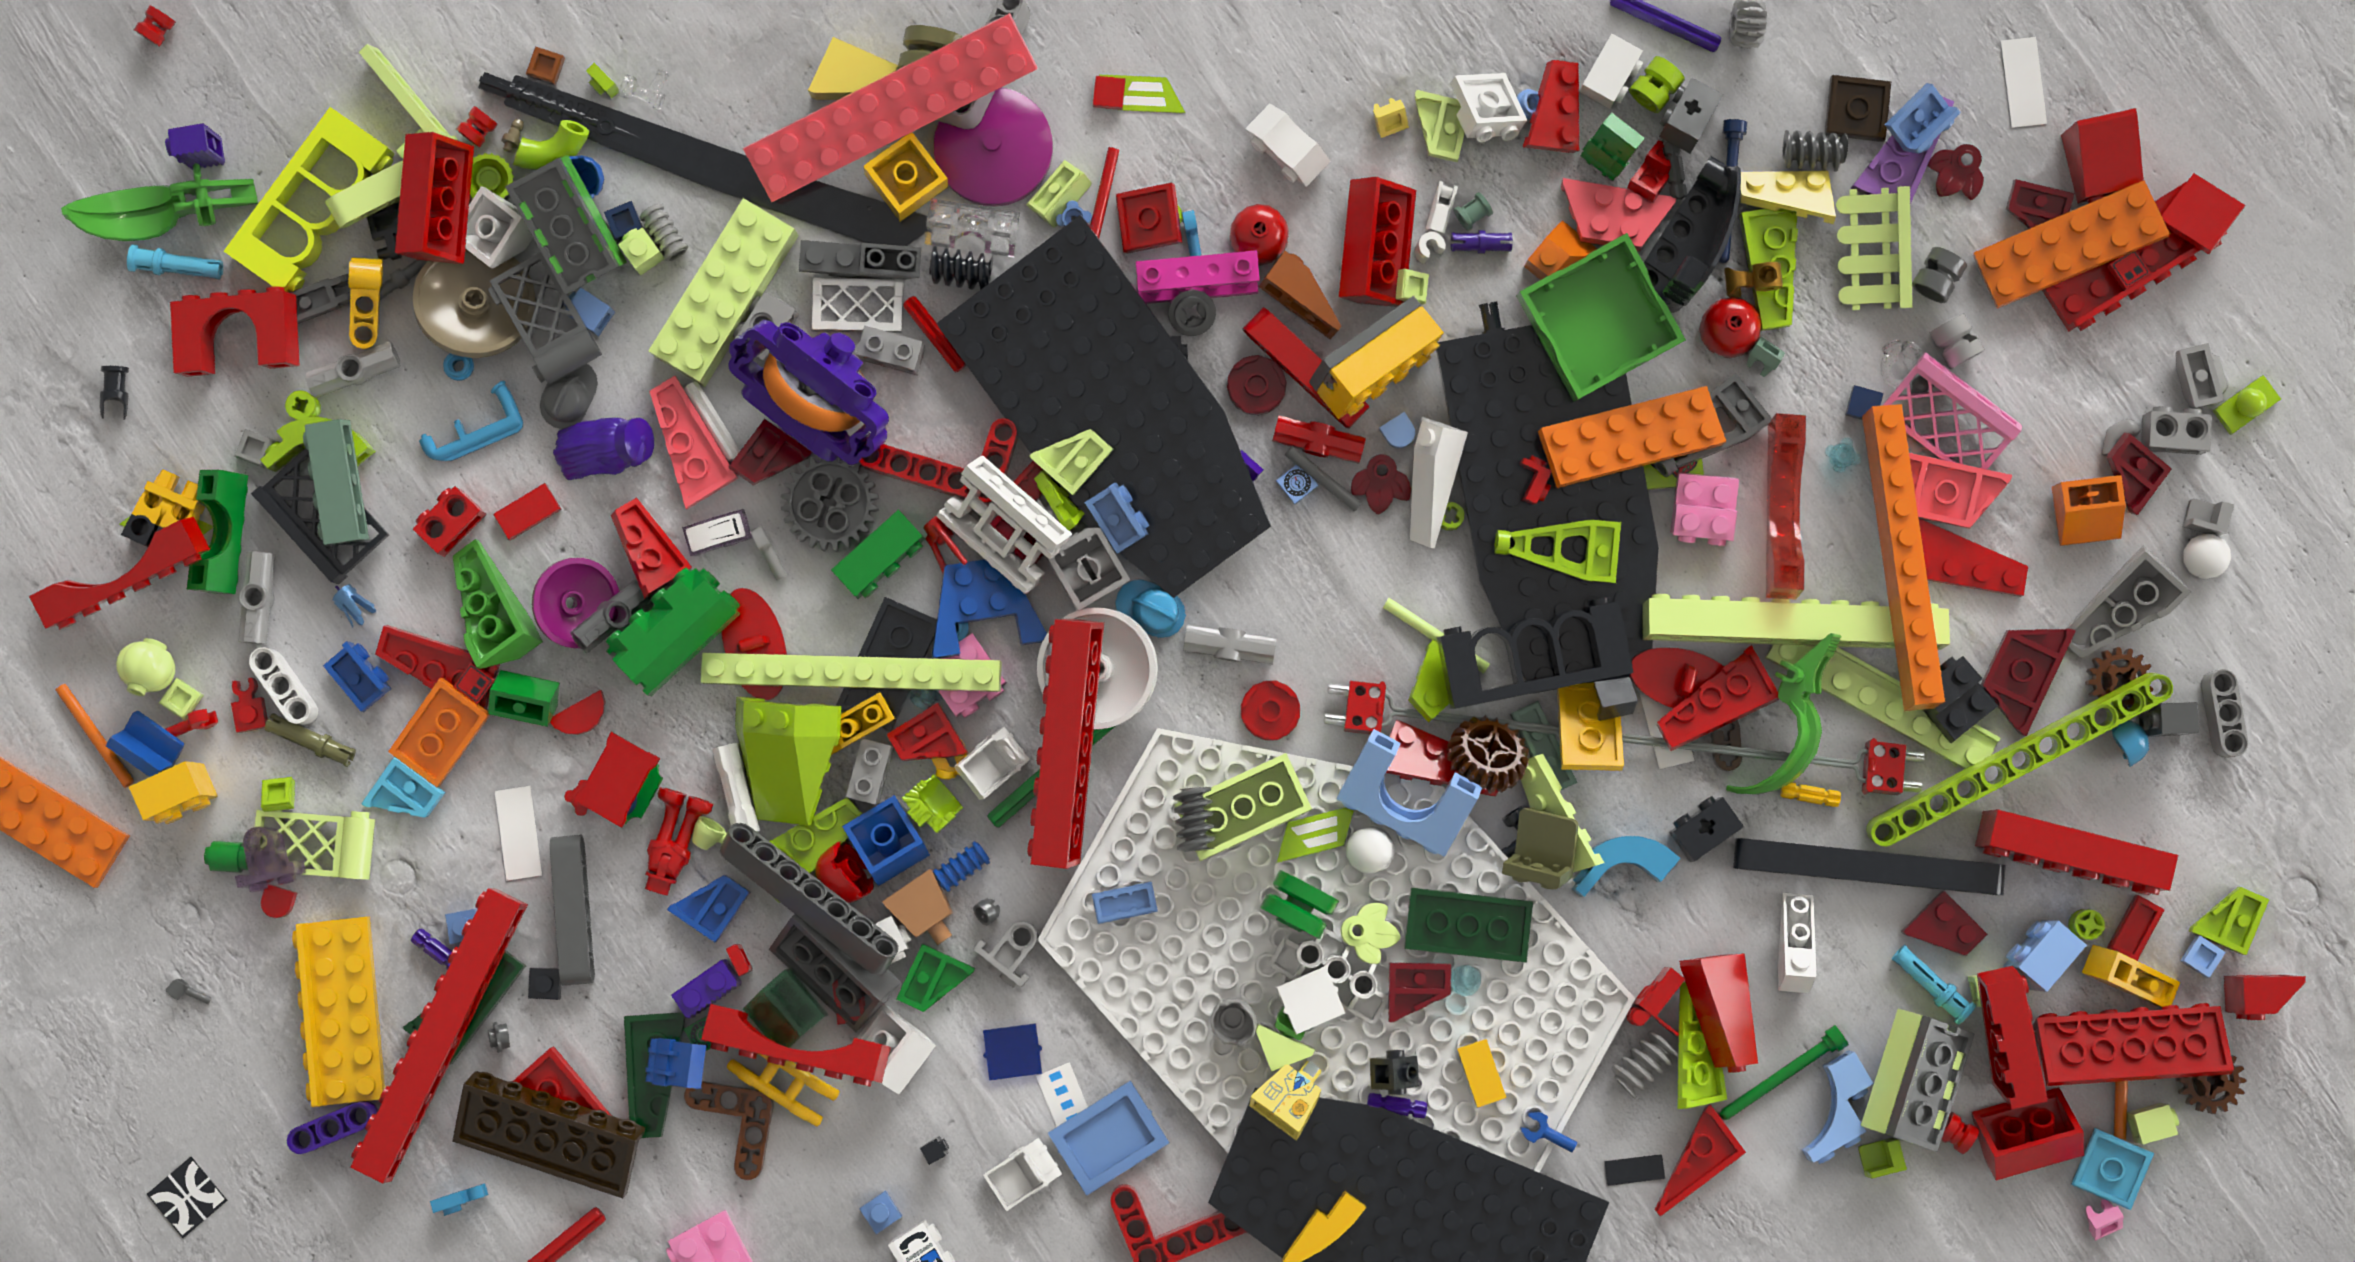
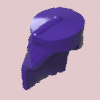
M617 417L583 421L557 432L558 439L555 443L556 448L553 450V455L557 464L561 466V472L567 480L581 479L596 474L616 475L630 466L637 467L651 457L654 450V434L649 423L642 418L626 420Z

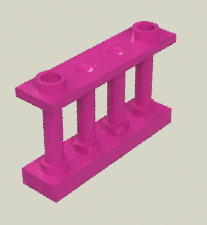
M1257 250L1136 261L1138 293L1146 304L1171 302L1180 291L1185 292L1191 288L1204 291L1210 298L1253 295L1259 292L1258 282H1260Z

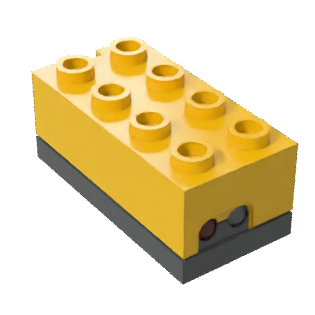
M1412 296L1325 357L1309 383L1315 391L1318 390L1319 396L1338 419L1347 413L1352 416L1363 408V402L1369 397L1375 400L1387 390L1385 386L1393 381L1397 384L1409 374L1408 370L1414 365L1420 368L1431 359L1430 354L1440 346L1437 342L1444 332L1418 300Z

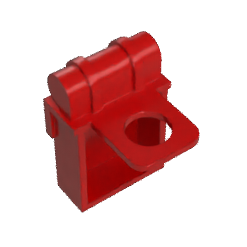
M1664 967L1650 985L1645 986L1636 997L1633 1004L1637 1007L1630 1008L1626 1015L1627 1021L1632 1025L1642 1026L1651 1017L1674 1036L1678 1037L1680 1034L1657 1015L1685 981V978L1671 967Z

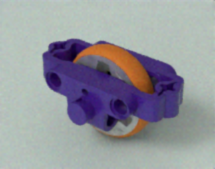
M761 320L730 343L729 350L732 357L729 360L728 368L736 378L745 384L741 390L743 398L780 426L785 433L794 437L821 459L834 461L839 457L844 462L854 465L863 457L870 456L886 442L887 431L885 427L889 422V416L882 407L873 401L877 394L876 389L861 373L860 369L864 362L852 354L855 350V344L848 336L841 333H833L830 337L824 332L812 338L792 323L784 322L777 327L769 320ZM768 349L770 354L766 359L764 368H762L753 359ZM860 421L864 423L852 436L848 435L846 430L854 427Z

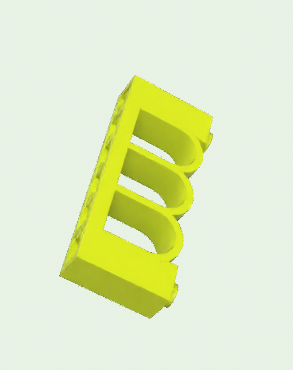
M329 107L223 251L271 286L284 287L285 291L289 293L302 288L304 285V277L307 273L301 269L311 266L318 260L322 251L320 235H329L339 229L332 214L323 222L309 223L285 207L305 178L330 196L342 191L329 187L309 173L328 146L332 145L356 163L358 176L352 185L370 177L371 174L374 175L390 167L393 163L392 158L395 155L387 146L331 107ZM280 211L306 230L308 244L305 250L298 256L284 257L260 241V238Z

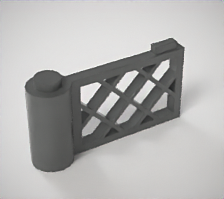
M541 252L490 280L492 287L488 291L497 306L502 303L534 358L536 365L532 369L541 383L546 380L550 385L602 355L568 294L565 295ZM541 261L546 269L543 282L527 278L530 267ZM523 272L522 277L517 276V274ZM549 277L553 281L554 285L548 284ZM510 278L521 281L516 297L504 294L500 284ZM526 283L541 286L537 302L521 299ZM546 288L557 290L561 295L557 308L542 304ZM509 300L515 301L513 307L511 306ZM564 302H565L567 308L569 309V311L563 310ZM520 303L535 306L531 323L519 320L517 312ZM541 308L556 312L552 328L536 324ZM561 314L573 316L578 325L568 332L557 330ZM523 325L530 327L528 334ZM535 329L550 332L547 344L539 349H536L531 341ZM555 334L561 335L560 337L554 339Z

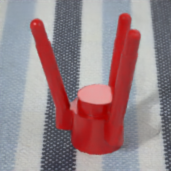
M937 516L928 521L923 527L928 534L925 540L931 546L942 573L946 564L937 543L940 546L946 543L959 561L966 565V558L951 540L954 536L953 530L946 527L945 523Z

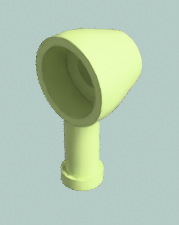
M700 816L694 826L692 842L697 847L708 850L717 842L722 844L727 833L713 819Z

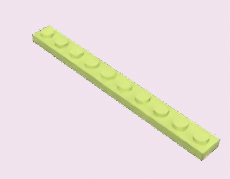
M702 653L701 683L1001 692L1002 662L1000 660Z

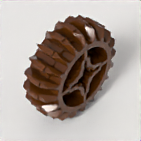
M1486 715L1480 720L1474 716L1469 722L1464 720L1453 731L1447 745V750L1449 751L1447 760L1452 762L1450 770L1458 771L1459 775L1482 787L1481 790L1486 788L1492 794L1497 789L1503 793L1507 787L1512 789L1524 776L1529 761L1527 758L1529 749L1524 747L1525 739L1517 738L1518 730L1511 731L1509 729V722L1502 725L1498 722L1497 717L1493 721H1489Z

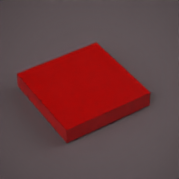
M2193 173L2161 216L2167 229L2210 255L2246 205Z
M1170 182L1116 194L1124 253L1129 254L1183 243L1174 183Z

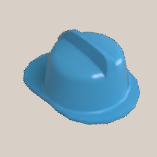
M1133 580L1123 585L1115 601L1117 611L1135 620L1147 634L1158 638L1170 637L1177 633L1183 626L1186 617L1185 606L1178 596L1173 598L1160 586L1145 580Z

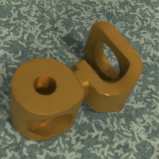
M1765 262L1753 264L1751 272L1736 271L1729 267L1725 268L1726 295L1728 297L1740 298L1742 294L1741 287L1748 289L1754 287L1756 291H1773L1783 288L1781 263Z

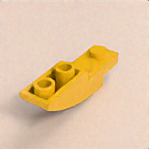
M881 692L841 714L840 739L838 745L833 747L831 755L895 719Z

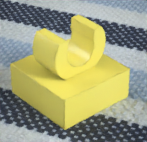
M1393 98L1388 99L1389 104L1383 107L1374 104L1375 123L1381 138L1409 128L1405 107L1401 100L1395 101Z

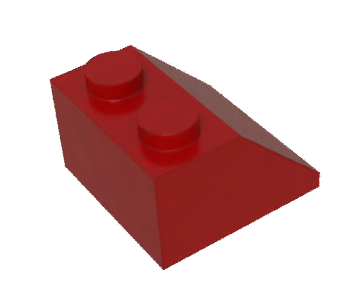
M2224 976L2225 1012L2236 1013V1019L2266 1020L2265 1014H2277L2306 983V976Z

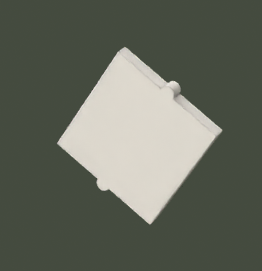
M1326 966L1276 987L1284 1006L1283 1013L1288 1015L1296 1035L1345 1014L1337 994L1339 989L1334 987Z

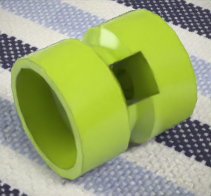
M1655 56L1644 69L1645 76L1640 75L1629 88V93L1641 106L1658 114L1670 100L1668 94H1674L1685 81V77L1671 62L1660 56Z

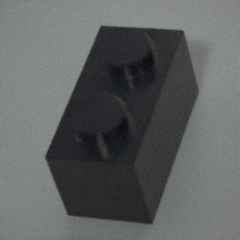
M940 1136L920 1147L929 1165L949 1153L947 1141L945 1138L941 1139Z

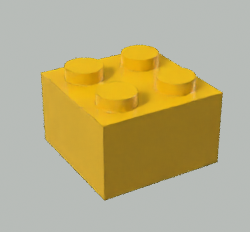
M913 132L902 137L863 166L865 176L900 222L948 188V178Z
M184 761L129 786L142 819L145 821H155L156 824L161 822L170 824L183 818V812L190 809L193 812L204 809L211 805L209 800L218 797L205 765Z

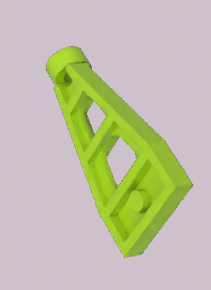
M1585 520L1514 532L1497 530L1494 551L1495 554H1509L1584 581L1616 583L1621 522ZM1582 535L1587 539L1586 559L1583 563L1569 561L1561 555V543L1565 538ZM1551 536L1554 539L1553 555L1547 557L1534 554L1530 550L1531 540L1534 537ZM1510 537L1515 541V545L1511 549H1509Z

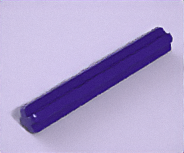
M1610 0L1611 6L1711 52H1715L1721 43V36L1643 0Z

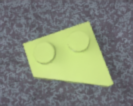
M1416 90L1414 98L1428 156L1458 162L1465 134L1456 115L1461 108L1458 99Z

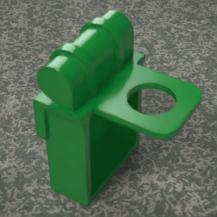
M1611 112L1595 135L1588 140L1580 156L1587 161L1586 163L1593 165L1602 172L1604 177L1607 176L1614 181L1629 164L1628 161L1645 138Z

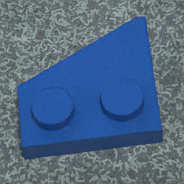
M723 875L677 903L670 905L667 910L713 942H717L751 891L727 875Z

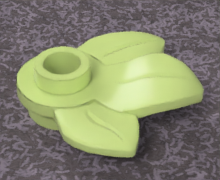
M1371 903L1363 906L1357 916L1347 918L1342 923L1340 929L1343 941L1354 947L1358 958L1370 964H1379L1381 960L1380 949L1395 945L1401 938L1396 927L1385 921L1388 906L1382 903ZM1353 926H1358L1361 929L1359 937L1353 934Z

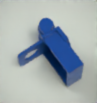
M651 1038L650 1047H648V1065L645 1068V1072H647L646 1082H652V1084L660 1086L672 1085L701 1089L706 1045L678 1042L675 1039Z

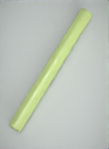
M1388 598L1383 606L1385 610L1431 640L1434 639L1436 643V637L1444 636V633ZM1475 654L1478 671L1484 674L1490 663Z

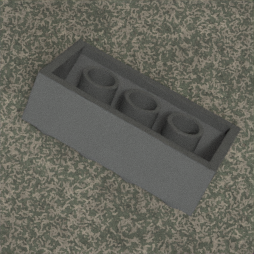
M796 914L789 919L769 948L836 1014L838 1013L854 1032H857L874 1015L901 983L890 970H887L882 975L868 972ZM837 979L839 986L836 988V996L841 1002V1009L836 1006L832 984ZM865 997V1011L860 1015L859 1000ZM854 1016H861L858 1019V1021H853L850 1018Z

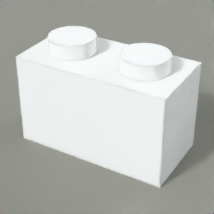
M1611 34L1579 92L1611 109L1615 101L1621 103L1629 87L1624 85L1629 75L1635 78L1643 64L1639 60L1643 50Z

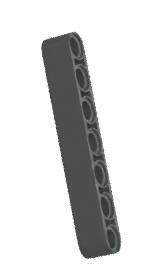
M744 823L731 825L720 847V853L725 860L868 972L875 975H882L887 972L899 947L890 935L753 828Z

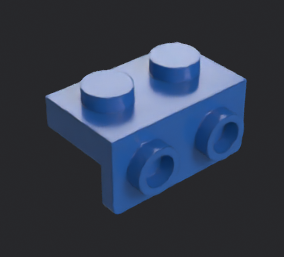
M346 641L342 644L344 648L326 662L323 667L361 712H365L392 688L387 684L389 680L387 674L379 666L374 668L367 660L370 657L367 650L360 643L355 645L352 642Z

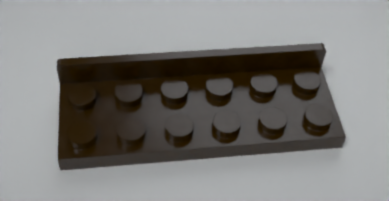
M475 1071L463 1084L452 1142L623 1199L628 1193L638 1142L645 1133V1127L629 1119H620L608 1115L602 1110H593L581 1106L572 1100H562L553 1097L545 1091H535L523 1087L518 1082H508L496 1078L488 1072Z

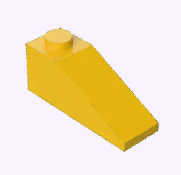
M2092 945L2082 973L2159 1007L2172 1005L2180 985L2179 981L2120 952Z

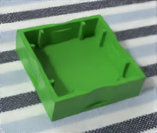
M1628 233L1589 253L1585 258L1563 270L1556 271L1525 288L1516 295L1573 401L1582 398L1686 341L1668 306L1655 291L1648 270Z

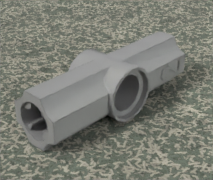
M387 342L355 355H344L338 361L309 371L305 375L306 382L313 396L319 398L351 385H362L369 378L399 368L401 365L393 343ZM353 363H358L359 370L357 374L349 377L347 373L349 366Z
M247 552L244 586L239 593V601L242 607L238 642L267 644L270 608L275 600L272 592L275 554ZM260 590L262 600L254 606L251 600L252 595Z
M1187 625L1183 651L1213 655L1214 658L1227 661L1241 662V660L1273 665L1277 639L1245 634V631L1231 628H1219L1218 630Z

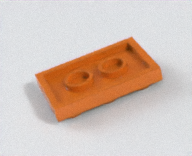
M440 678L388 752L435 787H439L490 715L482 706L477 705L459 692L444 678Z

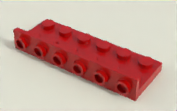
M2186 182L2155 201L2161 215ZM2168 229L2169 237L2136 250L2151 271V274L2126 290H2122L2107 267L2115 261L2112 260L2043 289L2042 292L2068 332L2076 327L2082 331L2096 322L2095 315L2103 311L2107 316L2120 308L2121 304L2119 301L2124 297L2129 296L2130 300H2133L2147 291L2144 287L2145 284L2153 280L2157 285L2172 275L2169 271L2171 268L2179 265L2183 269L2196 261L2197 258L2194 254L2201 249ZM2221 240L2219 241V243L2216 245L2215 248H2217L2218 246H2220L2221 244H2223V243L2221 242Z
M2199 1003L2191 1006V1008L2180 1009L2177 1005L2162 1007L2160 1010L2138 1007L2130 1010V1012L2119 1013L2116 1009L2104 1010L2099 1014L2077 1011L2069 1014V1016L2058 1017L2055 1013H2046L2036 1018L2033 1023L2034 1034H2037L2046 1086L2228 1075L2234 1071L2221 1006L2210 1007L2208 1003Z

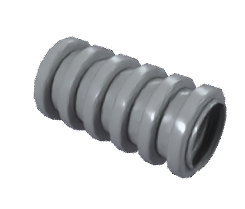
M654 204L645 209L639 218L641 221L646 222L644 226L646 229H650L649 235L655 237L654 243L660 245L659 251L665 253L664 259L666 261L675 260L687 251L688 245L682 243L683 237L678 235L679 230L676 227L673 228L674 222L672 220H668V212H663V204Z

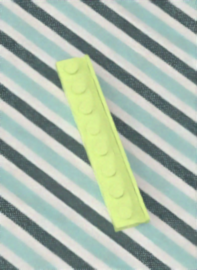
M1772 644L1765 658L1788 671L1789 669L1780 664L1781 660L1794 665L1815 646ZM1839 647L1834 651L1835 654L1831 657L1823 671L1821 689L1963 769L1993 754L1996 744L2001 739L1997 735L1975 724L1954 742L1950 743L1923 710L1904 711L1900 681Z

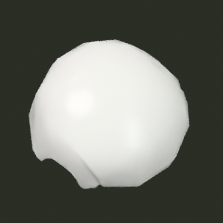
M2201 534L2192 538L2183 550V563L2192 575L2201 579H2210L2222 575L2228 569L2231 562L2229 546L2224 539L2214 534Z
M1365 827L1352 834L1347 842L1346 856L1352 867L1358 871L1374 873L1384 870L1389 866L1395 856V844L1389 833L1378 827Z

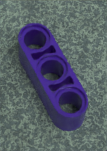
M362 1101L295 1127L287 1136V1146L296 1154H304L363 1131L369 1118L374 1113L377 1114L378 1108L372 1102ZM359 1107L363 1108L367 1113V1120L364 1124L356 1119L355 1114ZM331 1119L336 1121L339 1126L336 1135L330 1134L327 1129L328 1122ZM302 1131L310 1136L308 1147L302 1146L299 1142V1135Z

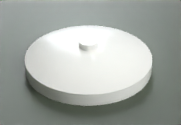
M1086 608L1068 614L1062 619L1104 622L1094 729L1110 728L1127 722L1145 707L1156 685L1158 664L1151 639L1135 620L1113 609ZM1049 632L1041 644L1037 658V677L1042 694L1044 687L1048 686L1049 674L1046 673V660L1052 652V643H1049Z

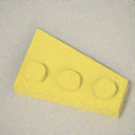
M1829 171L1741 172L1740 203L1773 211L1783 208L1796 211V216L1807 218L1809 214L1824 218L1823 222L1834 224L1836 215Z

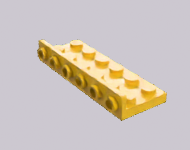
M370 916L296 924V930L292 933V942L294 948L298 949L299 960L295 962V974L301 983V991L298 992L297 999L300 1010L303 1009L304 1022H301L300 1033L302 1039L306 1040V1052L303 1054V1066L306 1071L308 1070L309 1083L306 1084V1098L308 1101H311V1107L379 1100L385 1089Z

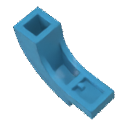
M1639 836L1612 838L1592 848L1594 854H1600L1604 863L1579 871L1573 878L1576 884L1572 890L1579 896L1585 897L1609 868L1620 863L1636 865L1655 881L1661 882L1681 858L1665 845L1649 838Z

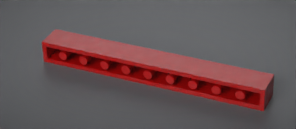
M488 888L486 892L483 891L475 904L477 911L473 919H469L462 930L464 938L460 946L455 947L448 958L450 966L446 974H442L437 980L434 987L436 994L432 1002H428L421 1013L420 1018L423 1021L418 1031L414 1030L407 1041L409 1049L405 1057L400 1058L393 1070L395 1077L391 1085L385 1087L379 1098V1102L382 1104L377 1114L374 1113L369 1118L365 1130L368 1132L363 1142L360 1141L352 1152L351 1158L354 1160L350 1168L382 1184L392 1182L528 904L495 888Z

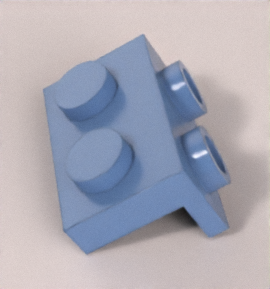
M1926 83L1884 125L1904 151L1919 154L1928 150L1933 145V140L1941 132L1948 130L1954 124V119L1961 112L1957 107L1948 106L1933 84Z
M1113 483L1102 492L1087 500L1085 504L1118 554L1148 535L1145 528L1149 524L1140 511L1135 513L1129 502L1133 499L1124 485L1119 487L1117 483Z

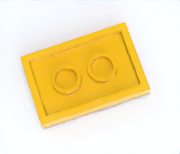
M1586 682L1558 688L1561 770L1622 771L1624 759L1621 717L1598 720L1597 713L1600 703L1594 683Z

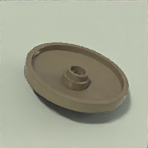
M466 248L464 264L427 261L417 275L412 294L414 315L424 335L442 350L468 358L494 356L517 344L522 339L503 304L501 303L497 306L488 289L492 287L490 280L515 267L520 262L512 257L499 266L490 268ZM523 272L517 274V276L522 277ZM510 278L500 284V287L504 294L516 297L521 281ZM525 284L521 299L536 302L533 284ZM509 300L511 306L513 307L515 301ZM520 303L517 312L519 320L531 323L535 306ZM523 325L527 332L530 327Z

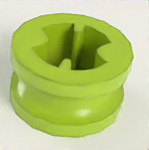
M1448 502L1446 509L1448 512L1451 509L1457 512L1455 518L1458 522L1453 523L1451 521L1450 524L1444 521L1446 515L1444 514L1441 528L1446 531H1453L1461 526L1465 513L1459 504Z

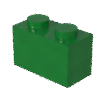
M500 670L490 689L488 714L548 727L558 707L560 682Z

